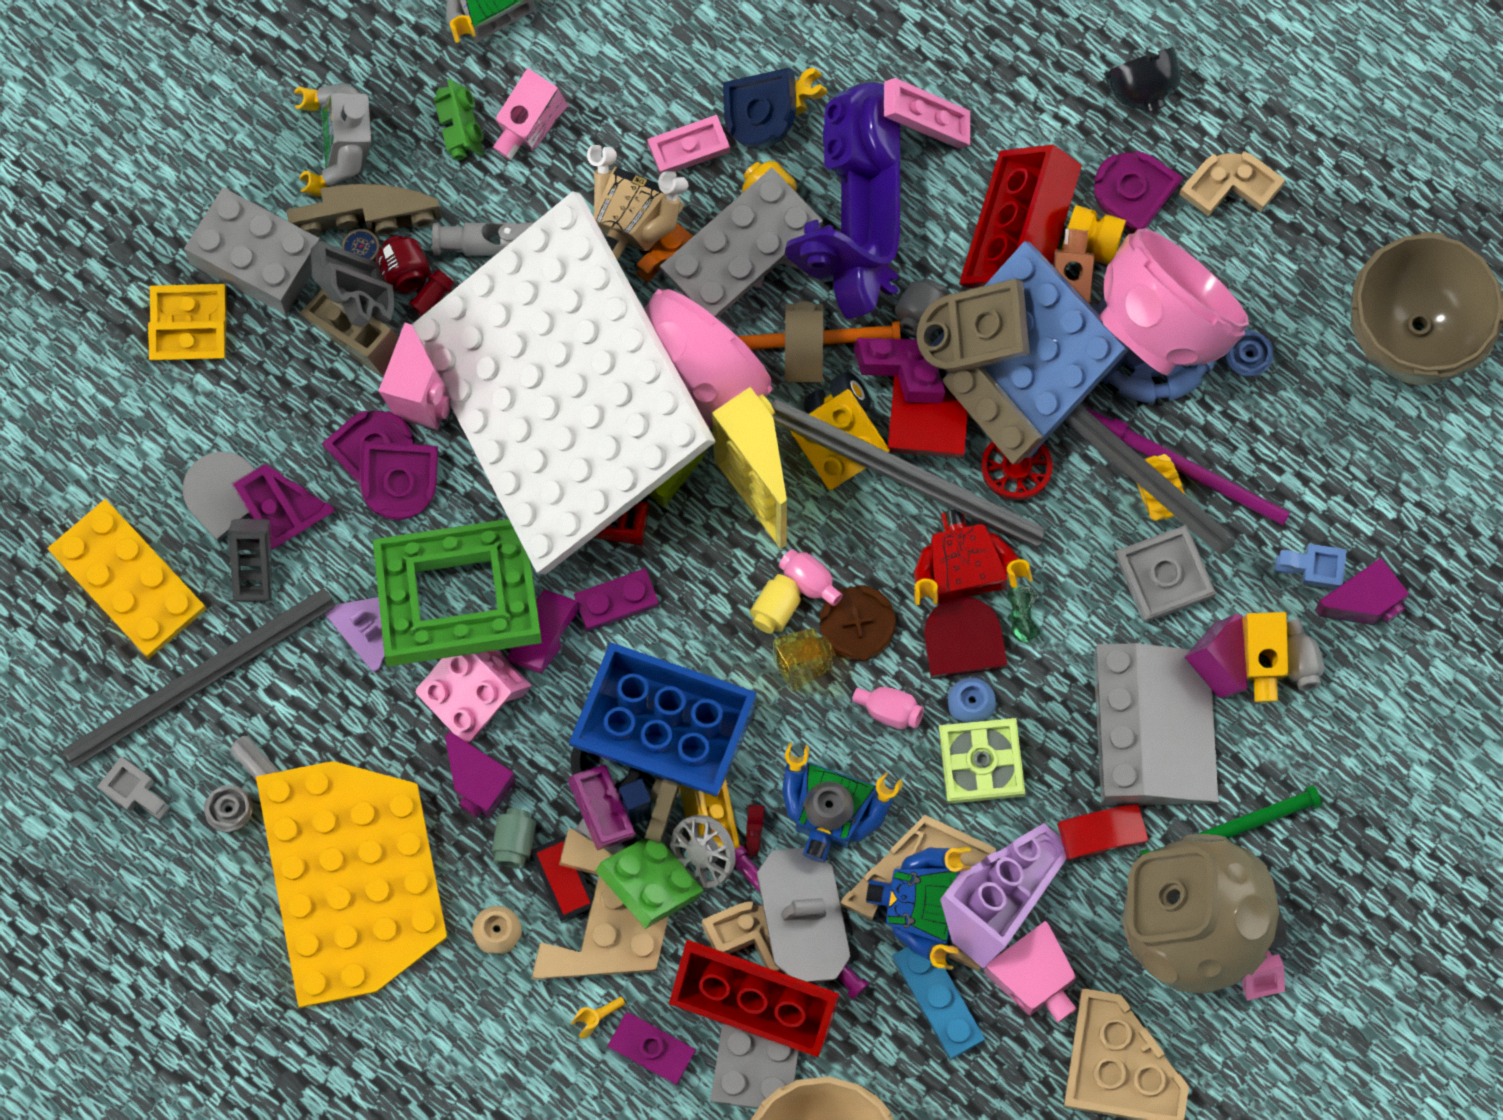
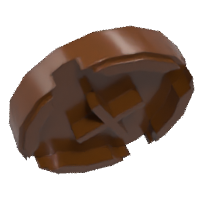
M866 585L839 589L838 591L843 594L839 603L832 606L825 601L820 613V633L825 645L836 656L848 661H867L879 656L889 647L895 634V614L890 601L880 591Z

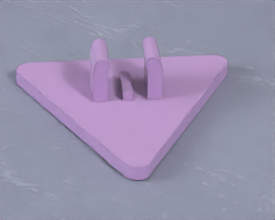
M379 597L335 604V607L324 615L371 671H378L385 657Z

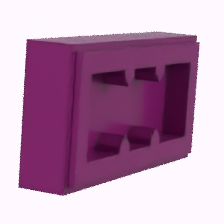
M606 764L569 777L567 781L597 851L634 838L636 835Z
M627 1011L607 1045L608 1049L675 1086L678 1085L696 1053V1049Z

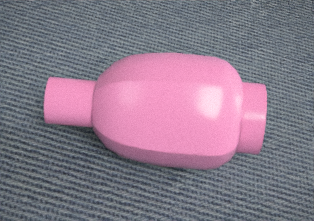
M791 549L781 559L779 567L784 571V576L794 580L803 595L813 599L823 598L832 606L839 603L843 594L832 586L831 573L815 557L806 552L798 553Z
M857 687L852 698V702L865 706L873 719L900 730L907 729L908 727L916 729L924 713V707L917 705L912 695L893 688L879 687L869 692Z

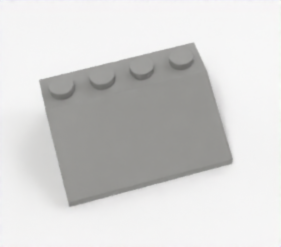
M1137 643L1097 644L1093 659L1101 807L1126 806L1137 803L1139 806L1218 804L1212 689L1184 658L1191 649Z

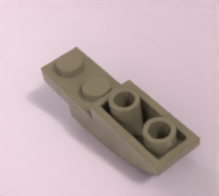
M351 184L320 188L323 202L286 210L288 222L315 236L320 235L322 230L337 228L338 230L353 229L360 222H366L367 229L373 234L388 236L396 233L399 228L408 226L426 228L433 225L436 220L442 219L438 199L421 192L379 184Z

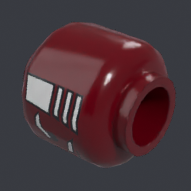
M393 236L387 239L375 258L384 282L393 285V290L400 293H411L421 288L425 284L430 272L429 262L422 246L414 238Z

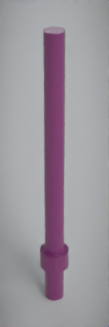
M1086 408L1088 412L1128 446L1149 457L1166 454L1174 463L1176 471L1284 526L1290 514L1289 511L1128 429L1129 424L1117 418L1113 421Z

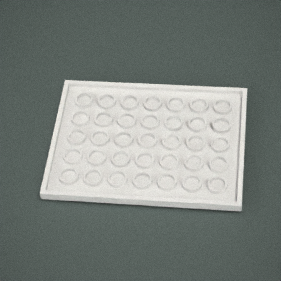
M572 191L412 324L447 389L445 396L451 398V408L538 574L546 575L716 442L585 200L577 192Z

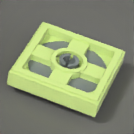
M1016 718L939 725L947 804L1025 797Z

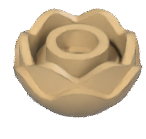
M490 906L482 910L475 918L472 934L482 951L505 954L510 952L521 938L522 926L516 913L504 906ZM495 926L500 927V931L497 933L493 931Z

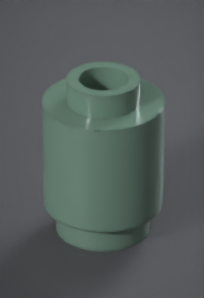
M509 808L506 814L498 815L491 850L495 854L493 861L495 864L508 868L522 869L525 866V861L530 859L536 821L529 818L530 813L528 811Z

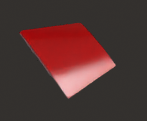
M894 376L888 439L890 452L964 459L967 410L944 383L945 395L942 403L905 402L898 376Z

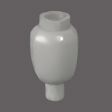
M1290 620L1287 622L1289 636L1287 638L1288 676L1290 680L1297 684L1300 691L1315 689L1321 685L1320 677L1325 671L1321 651L1317 642L1311 636L1304 634L1301 620Z

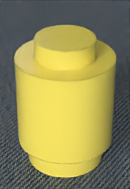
M777 574L774 580L767 582L750 610V615L754 618L752 622L758 629L768 634H772L773 631L782 632L801 602V592L794 580Z

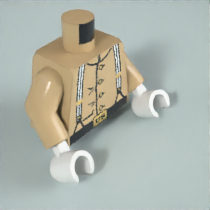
M592 145L587 151V158L591 165L598 166V170L594 171L593 217L599 228L607 235L605 239L618 261L627 245L642 251L650 250L655 242L676 228L678 214L684 207L678 194H683L687 191V180L684 177H677L676 172L671 171L663 172L659 177L658 183L618 167H614L611 171L609 170V165L616 161V151L612 147H604L602 150L600 145Z

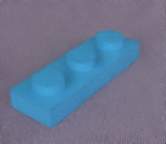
M908 947L892 955L893 961L950 1061L985 1042L983 1034L946 969L936 968L932 965L931 960L914 953Z

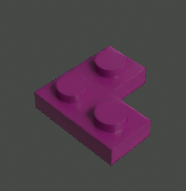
M857 338L854 352L861 375L898 376L905 402L942 403L945 389L938 367L930 364L922 356L917 339Z

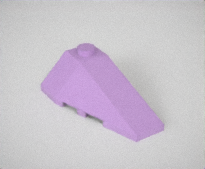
M1043 823L998 852L995 851L986 856L982 861L971 866L970 870L961 871L941 897L940 901L952 943L982 968L1007 946L1067 858L1061 837Z

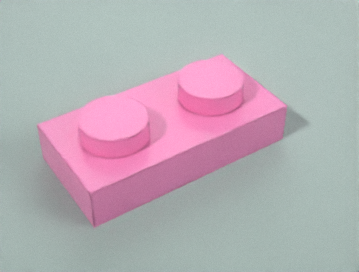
M717 115L647 139L648 147L660 175L665 171L676 172L730 153L729 143Z

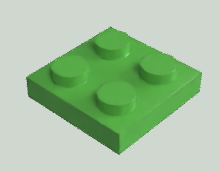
M643 838L601 861L595 870L645 929L696 901L704 891L662 841L657 843Z

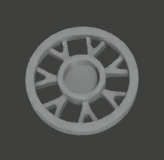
M705 815L690 816L682 820L675 827L670 841L671 852L702 888H711L725 882L733 872L736 858L734 844L727 830L718 821ZM698 823L705 824V835L699 836ZM684 828L691 836L690 841H687L682 835ZM718 835L724 846L718 848L713 837ZM680 847L686 849L688 857L681 856ZM718 857L726 861L725 869L715 864ZM690 863L696 866L695 874L688 869ZM704 868H709L714 880H707Z

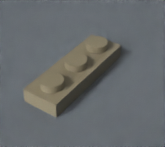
M983 366L949 372L942 379L944 385L1012 464H1019L1044 439Z

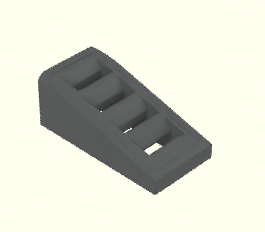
M234 519L231 521L228 531L233 601H272L270 520ZM241 550H260V554H241ZM241 566H261V570H241ZM241 580H262L263 586H242Z

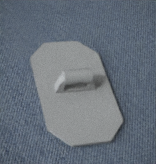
M805 848L772 850L758 870L757 878L774 965L786 975L806 982L836 980L851 956L833 866L826 860L823 863L805 857L803 855Z

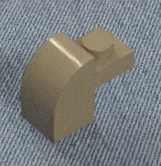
M807 301L786 304L785 382H823V304H813Z

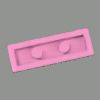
M897 78L884 82V117L956 148L970 145V110Z

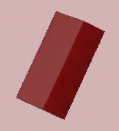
M1054 144L1000 150L959 284L970 289L985 286L1024 241L1031 242L1053 264L1055 249H1057L1082 165Z
M687 939L669 1004L819 1057L833 1022L839 1002V993Z

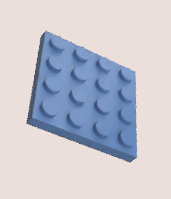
M1024 241L985 286L1016 278L1023 282L1030 355L983 367L1044 437L1025 457L1029 458L1130 349L1104 326L1100 315L1031 242ZM944 331L932 343V346H937L942 342Z

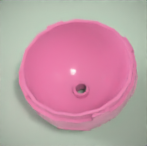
M1147 228L1138 229L1134 234H1128L1113 260L1107 266L1104 279V298L1107 307L1100 314V319L1114 336L1156 371L1169 375L1176 366L1207 364L1227 354L1245 335V328L1249 325L1248 315L1239 301L1203 264L1161 234Z
M658 289L653 294L648 304L644 307V311L708 428L712 427V412L749 387L752 388L757 396L763 394L766 397L772 391L771 377L764 365L749 347L726 325L688 297L673 290Z

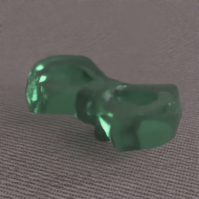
M1018 585L1007 593L1013 608L1011 614L1008 615L1009 620L1013 621L1010 632L1019 642H1030L1040 634L1039 628L1031 618V607L1037 599V594L1030 586Z

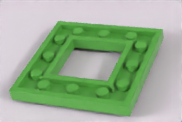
M509 519L373 539L384 656L387 667L542 643L531 561ZM487 561L492 562L497 610L421 621L416 572Z

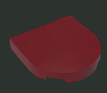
M959 596L947 599L933 609L927 619L924 631L930 679L1007 668L1001 625L995 612L986 603L976 598Z

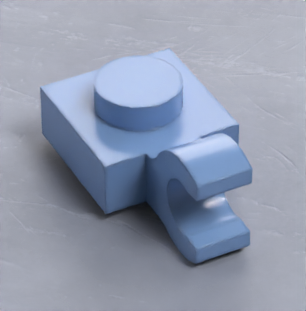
M1308 544L1305 554L1281 550L1280 556L1277 555L1275 571L1288 574L1303 573L1302 584L1337 589L1343 584L1347 550L1315 544Z

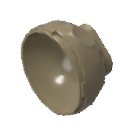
M1421 232L1418 235L1402 237L1378 249L1359 271L1350 301V327L1369 362L1374 363L1399 381L1413 385L1424 386L1445 382L1477 368L1491 353L1503 326V294L1500 283L1484 258L1462 242L1444 237V233ZM1419 322L1423 324L1425 329L1418 331L1413 327L1412 323Z
M1211 834L1186 835L1156 851L1143 854L1132 864L1129 872L1128 889L1124 910L1121 915L1124 932L1132 956L1142 964L1149 974L1162 984L1181 992L1211 993L1237 984L1248 974L1252 976L1267 958L1265 954L1274 941L1279 916L1275 885L1267 869L1268 866L1250 850L1234 844L1226 837ZM1181 894L1179 900L1174 904L1176 896Z

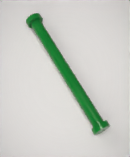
M1311 785L1306 787L1305 792L1197 834L1219 835L1228 839L1308 807L1317 809L1322 806L1321 799L1315 786ZM1145 849V850L1140 851V852H1139L1140 857H1141L1143 854L1148 853L1149 850H1148V849Z

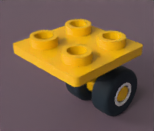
M843 372L835 377L830 383L831 394L826 396L823 389H817L805 397L804 408L807 414L888 453L890 452L888 446L865 413L870 408V398L866 388L854 374ZM790 431L829 490L836 488L867 468Z

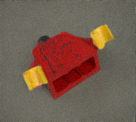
M954 509L941 514L945 532L933 534L930 545L924 547L920 553L913 572L915 581L914 603L915 605H920V598L922 597L932 598L934 605L953 597H972L1006 590L1007 575L1011 587L1016 588L1018 586L1016 581L1018 577H1026L1029 582L1033 581L1030 565L1026 560L1020 559L1015 551L996 533H988L984 524L967 527L964 514Z

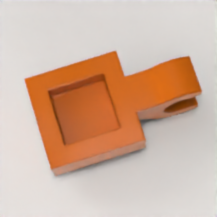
M677 223L674 231L655 242L651 249L647 250L649 253L645 254L636 264V267L639 268L636 274L648 283L658 273L660 265L689 241L693 235Z

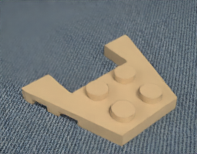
M924 815L890 849V852L842 898L840 906L872 921L880 905L866 903L869 880L892 883L894 868L901 866L906 857L929 847L951 849L967 846L970 847L971 852L962 853L960 859L964 866H973L995 852L996 848ZM959 948L958 954L948 952L947 957L978 972L980 971L981 966Z
M568 829L559 865L598 875L595 870L600 862L613 854L605 849L597 851L594 842L577 831ZM598 875L580 952L541 942L538 947L531 979L546 980L547 978L560 977L574 978L587 975L653 972L657 967L668 917L645 929Z

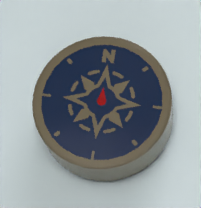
M357 229L346 235L342 242V249L376 262L375 258L380 250V245L377 237L371 231Z

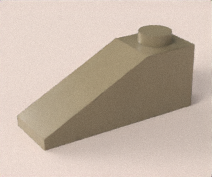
M321 288L300 312L301 316L366 368L384 378L399 339L398 335L390 327L371 316L370 322L360 328L351 324L342 304L333 302Z

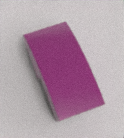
M546 589L542 591L536 600L542 643L513 647L508 655L509 662L541 674L561 649L560 636L579 612L577 600Z

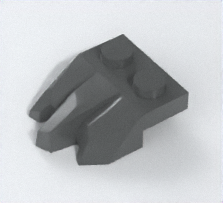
M318 241L311 248L313 279L333 302L342 304L350 323L360 328L370 322L371 316L382 322L388 323L391 321L395 305L393 285L383 282L377 263Z

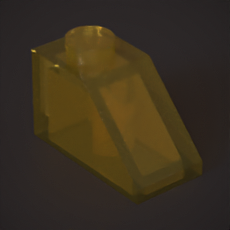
M814 628L779 636L773 640V661L792 692L830 672L833 668L832 657L835 656L834 649L825 635L819 638Z

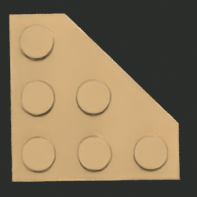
M1082 988L1063 1108L1132 1120H1184L1189 1086L1180 1073L1178 1074L1164 1055L1165 1053L1146 1027L1144 1028L1136 1018L1122 995Z

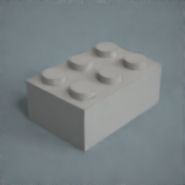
M223 187L184 247V250L192 266L286 315L312 275L311 248L320 241V238Z

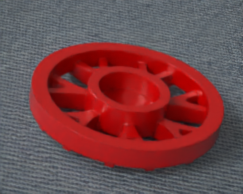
M992 441L985 449L981 461V473L984 482L992 492L1008 500L1020 501L1033 498L1046 488L1051 479L1053 462L1050 452L1042 444L1038 448L1040 452L1034 458H1024L1019 464H1012ZM993 450L1004 456L1002 463L989 459ZM1046 465V474L1031 472L1032 466ZM1001 470L1004 477L993 481L989 473ZM1028 478L1037 485L1031 490H1027L1022 483ZM1008 480L1017 483L1015 492L1004 490Z

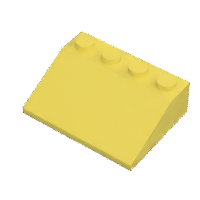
M749 387L712 412L713 437L716 441L713 444L714 461L777 546L782 549L787 545V498L775 423L772 416L775 414V411L763 394L757 396L752 388Z

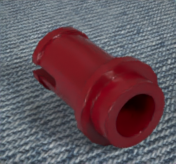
M437 270L434 274H428V282L409 303L410 307L421 316L440 302L446 294L453 291L451 288L455 284L454 281L440 270Z

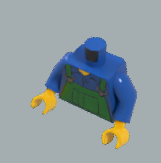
M790 742L785 752V759L788 765L785 767L782 787L787 815L796 822L797 832L809 836L803 855L811 860L824 863L831 844L848 848L851 841L861 842L882 825L892 804L891 798L902 789L903 782L900 779L895 789L891 790L884 783L888 772L884 773L877 780L876 785L814 765L807 762L810 748L807 744L805 745L804 755L802 757H795L791 753L792 742ZM825 781L837 782L843 785L850 792L854 804L852 817L839 829L832 831L812 825L807 818L804 806L808 792L815 785ZM827 802L825 806L827 808H831L833 804L831 802Z
M967 846L951 849L926 848L906 857L901 866L894 868L892 883L869 880L866 903L888 906L886 924L892 926L894 936L914 953L931 960L932 965L936 968L952 970L954 967L946 963V954L948 952L958 954L959 952L957 947L941 944H947L951 936L940 899L960 871L971 869V866H964L960 859L962 853L971 852L970 847Z

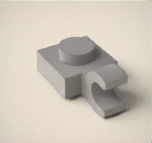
M122 756L97 786L102 793L128 812H131L139 804L148 813L161 821L170 809L163 800L149 791V788L154 783L153 779Z

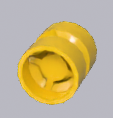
M1075 205L1068 228L1087 230L1086 252L1094 254V261L1109 265L1117 253L1126 220L1107 214L1099 219L1096 211Z

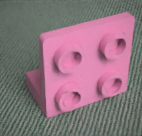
M499 650L442 658L417 687L415 692L456 736L470 744L505 702L523 697L532 685Z

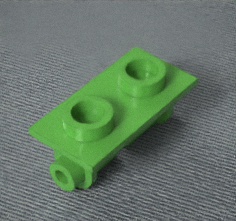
M448 79L449 88L438 89L434 98L440 124L445 125L452 121L454 124L442 130L447 154L452 155L453 160L466 158V152L470 150L479 156H483L484 152L481 142L484 136L481 127L475 121L472 109L475 107L473 95L467 87H463L452 79Z

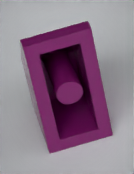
M1379 558L1319 600L1315 612L1319 617L1367 625H1375L1382 619L1389 623L1405 610L1402 605L1409 593L1382 558Z
M449 731L445 736L454 789L457 798L461 800L458 806L475 818L482 814L490 819L515 784L514 773Z

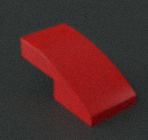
M1138 803L1084 814L1057 823L1067 861L1098 856L1108 850L1138 846L1149 841Z

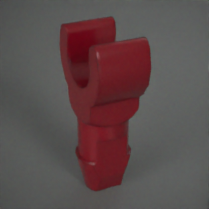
M749 804L744 847L748 851L746 856L757 857L760 851L765 806Z

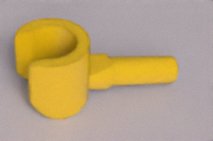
M620 996L595 1010L590 1007H583L577 1012L571 1025L578 1021L586 1023L588 1026L581 1031L579 1037L583 1039L588 1038L597 1027L599 1021L625 1006V1001Z

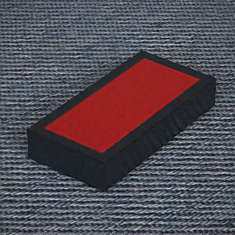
M566 835L531 850L533 860L561 923L589 912L593 901V895L583 872L559 865Z

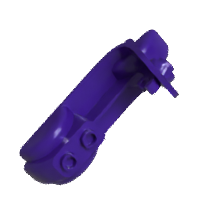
M875 82L861 83L844 89L836 94L827 103L825 108L823 128L824 164L827 169L834 171L841 179V232L833 230L831 225L819 228V221L813 220L805 224V235L789 240L785 247L787 258L804 272L823 282H833L834 295L838 307L846 319H852L873 311L877 304L880 290L887 295L898 292V288L890 284V281L898 279V275L888 267V264L896 256L900 236V123L884 117V84Z

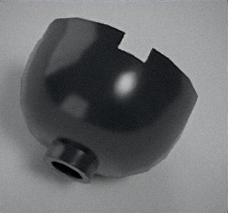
M1174 47L1158 51L1159 55L1154 57L1153 55H1145L1112 68L1109 72H1105L1104 76L1113 97L1121 105L1128 108L1144 107L1145 113L1167 106L1165 99L1176 92L1181 78L1180 64Z

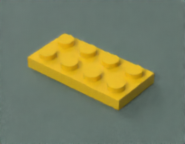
M106 499L47 548L52 556L148 660L207 610L195 594Z

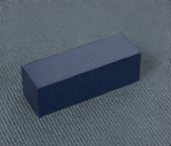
M642 779L619 788L620 799L632 826L651 818V799Z

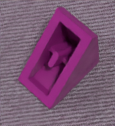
M1234 614L1214 623L1184 657L1218 698L1226 699L1248 690L1242 614Z

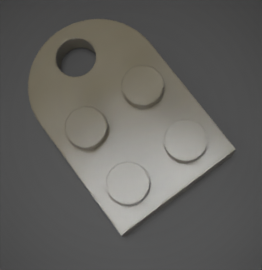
M1017 278L946 295L935 300L924 311L917 328V344L922 356L930 364L944 371L957 372L1030 355L1023 282ZM938 328H943L944 338L942 342L937 346H932L930 342L932 333Z

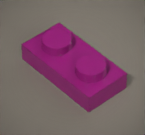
M646 568L574 593V599L578 602L579 612L587 632L659 607V602Z

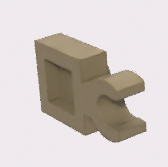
M656 779L650 795L651 802H654L655 806L645 835L646 839L660 843L662 836L665 834L681 784L667 779Z

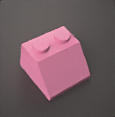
M404 323L378 392L392 413L398 415L404 421L438 430L442 419H446L450 413L451 398L445 396L447 389L412 324Z

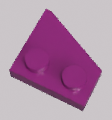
M262 464L231 483L252 519L270 520L271 549L278 547L335 512L331 505L315 497L306 489L290 481L266 464Z

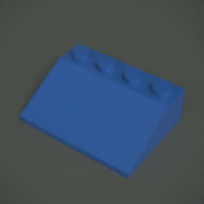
M610 642L569 741V746L717 797L752 719L757 692Z

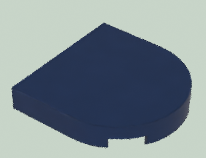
M785 68L723 82L725 125L735 140L751 149H765L777 144L786 136L793 125L796 115L795 71Z

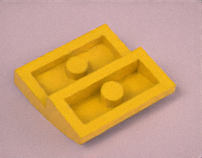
M226 284L149 286V360L226 358Z

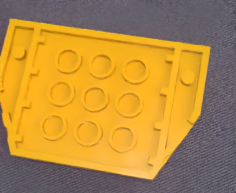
M335 761L256 776L299 1008L377 993L403 971L419 961L430 950H433L447 939L417 783Z

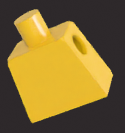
M1286 612L1247 613L1242 617L1247 681H1254L1255 702H1277V680H1282L1288 676ZM1259 654L1268 657L1270 660L1269 668L1261 666L1258 659Z

